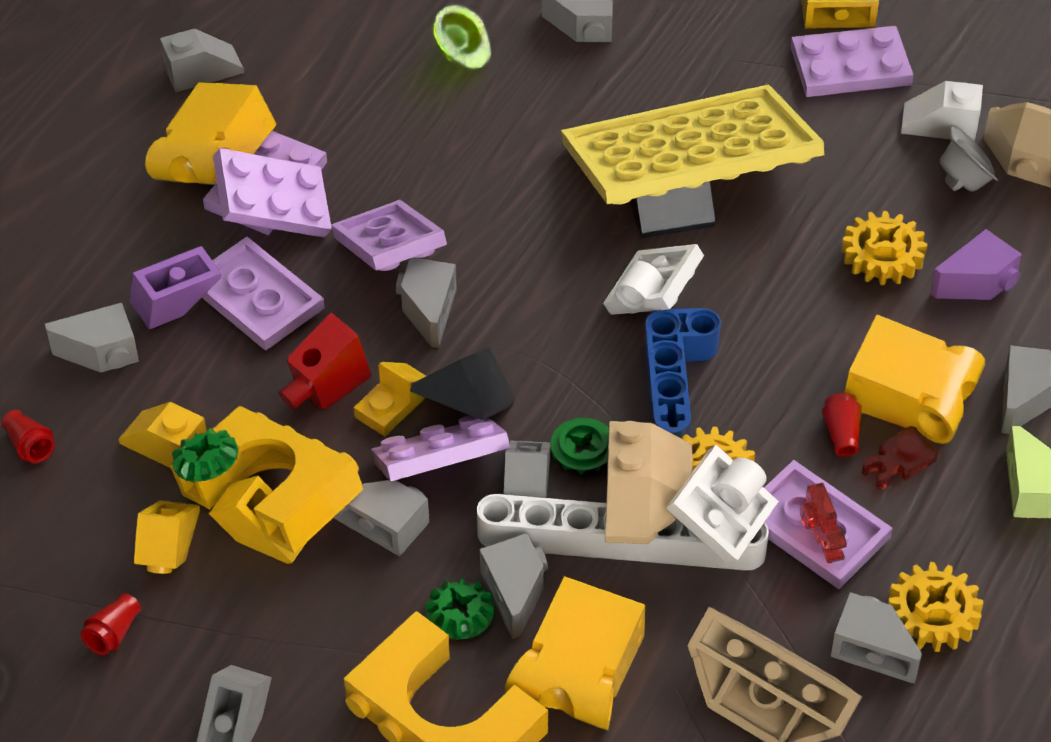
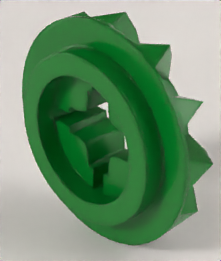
M575 418L564 422L554 431L551 437L553 460L559 461L565 471L575 469L580 475L585 470H594L598 473L601 466L608 464L609 427L591 418ZM590 442V451L584 449L581 453L578 452L576 454V445L582 447L585 443Z
M209 428L204 434L200 435L195 432L194 437L190 440H180V448L172 452L174 460L172 465L176 474L186 481H207L220 476L235 463L238 457V446L235 438L230 437L226 430L216 433L212 428Z
M463 576L458 582L449 583L447 580H444L440 588L431 589L430 598L425 603L427 619L447 633L450 639L463 640L481 634L490 625L494 616L491 592H486L479 581L474 584L469 583ZM453 599L459 600L462 605L467 604V617L457 608L453 609Z

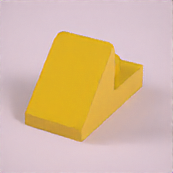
M380 362L378 365L380 383L353 407L356 419L384 437L426 398L410 391L412 383L426 377V375L407 363Z

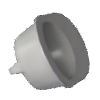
M952 126L950 128L952 140L939 161L941 167L947 173L945 177L946 184L953 191L963 187L970 192H975L992 179L998 181L989 158L978 144L965 132Z

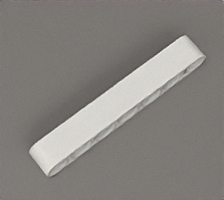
M492 494L484 497L477 506L478 539L486 547L527 533L535 548L540 546L545 554L734 570H754L759 568L765 561L769 531L765 522L740 558L731 565H728L678 519L659 531L657 537L649 544L605 543L606 503Z

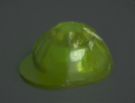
M458 5L446 6L437 13L432 27L436 50H439L447 60H453L463 68L473 70L481 68L486 64L491 55L490 43L485 26L479 17L468 8Z

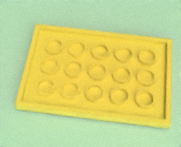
M769 84L561 130L563 145L607 204H625L633 198L646 195L661 196L666 194L668 190L682 187L696 188L703 185L704 182L717 179L731 180L743 173L770 171L778 165L806 163L811 158L824 155V141Z

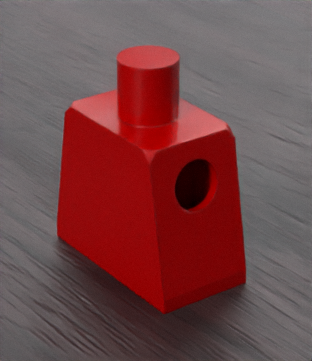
M330 313L288 356L287 364L293 380L278 393L285 404L292 410L297 409L308 398L320 409H327L364 383L372 374L358 334L333 313Z

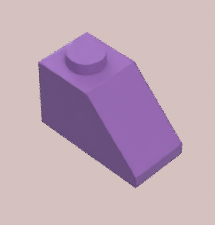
M985 229L935 268L930 295L936 299L991 300L1001 291H1008L1016 284L1020 277L1018 269L1022 254Z
M197 247L133 272L130 303L148 329H152L184 316L221 279V272L203 247Z

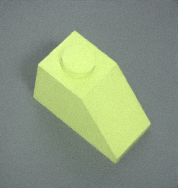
M1012 426L1006 456L1013 517L1051 518V449L1021 426Z

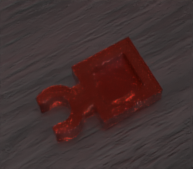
M909 426L880 444L878 455H872L865 459L862 474L866 476L872 471L881 472L882 474L877 477L876 488L878 490L885 489L891 484L895 474L898 473L906 481L935 463L938 451L912 426Z
M824 483L809 485L806 490L805 504L800 505L802 523L805 529L812 530L817 544H821L827 563L844 560L845 556L841 548L847 547L846 539L836 524L837 514Z

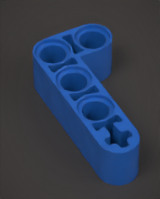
M710 309L657 310L646 318L644 352L651 423L681 439L686 434L690 436L691 425L685 361L709 360L715 357L719 349L721 320L719 315Z

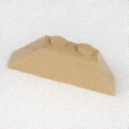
M1029 102L1012 104L1002 108H990L983 139L1006 173L1051 188V109Z
M635 421L609 422L605 543L649 544L657 537L659 531L677 519L666 507L692 473L691 443L652 423Z
M711 607L707 609L687 645L691 658L694 661L707 707L764 742H821L838 737L842 734L862 698L861 695L834 676L761 633Z

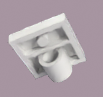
M697 244L637 251L604 301V306L611 315L671 309L677 302L678 296L688 280L693 277L695 269L704 257V254Z
M715 445L707 451L666 509L728 565H731L740 558L779 501L762 487L766 482V474L757 463L741 457L733 460Z

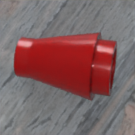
M838 393L831 395L825 399V406L821 412L834 445V452L837 456L841 457L855 455L859 452L858 441L862 406L857 402V398L853 394Z
M12 410L3 417L2 427L7 432L18 456L22 460L40 463L51 456L55 448L53 433L49 428L25 416L20 410Z
M123 593L114 602L87 618L83 624L84 628L80 633L83 643L98 655H106L109 652L116 651L133 620L141 611L139 602L133 596Z

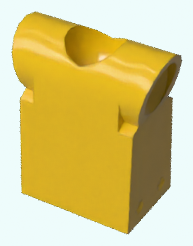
M198 82L166 128L167 137H161L154 141L148 149L145 160L147 173L158 181L217 185L213 156L218 149L223 148L254 154L277 125L256 85Z
M876 315L849 370L844 393L856 396L857 402L862 406V413L907 429L916 427L927 439L935 443L946 444L955 435L964 414L963 401L974 391L985 367V358L973 348L966 346L947 347L945 341Z
M564 576L536 634L532 649L528 650L518 660L509 674L505 685V692L515 684L542 706L561 709L574 719L608 731L613 699L616 697L644 638L645 604Z

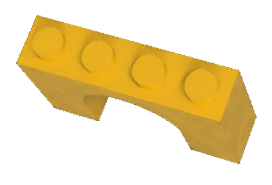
M242 406L237 407L213 428L216 433L226 430L230 437L235 438L238 446V457L226 472L207 481L191 482L180 478L176 474L173 465L170 466L182 495L209 510L218 502L231 483L244 480L255 473L268 469L292 470L287 479L254 508L265 538L293 553L297 552L364 490L358 475L359 467L349 454L332 450L317 439L311 440L297 433L290 426H282L269 420L264 414L260 412L254 413Z
M417 611L344 678L345 702L348 708L361 719L367 717L376 724L380 733L389 742H539L548 733V709L515 684L484 715L469 724L457 727H444L432 724L421 718L410 705L411 699L415 692L450 659L449 635Z

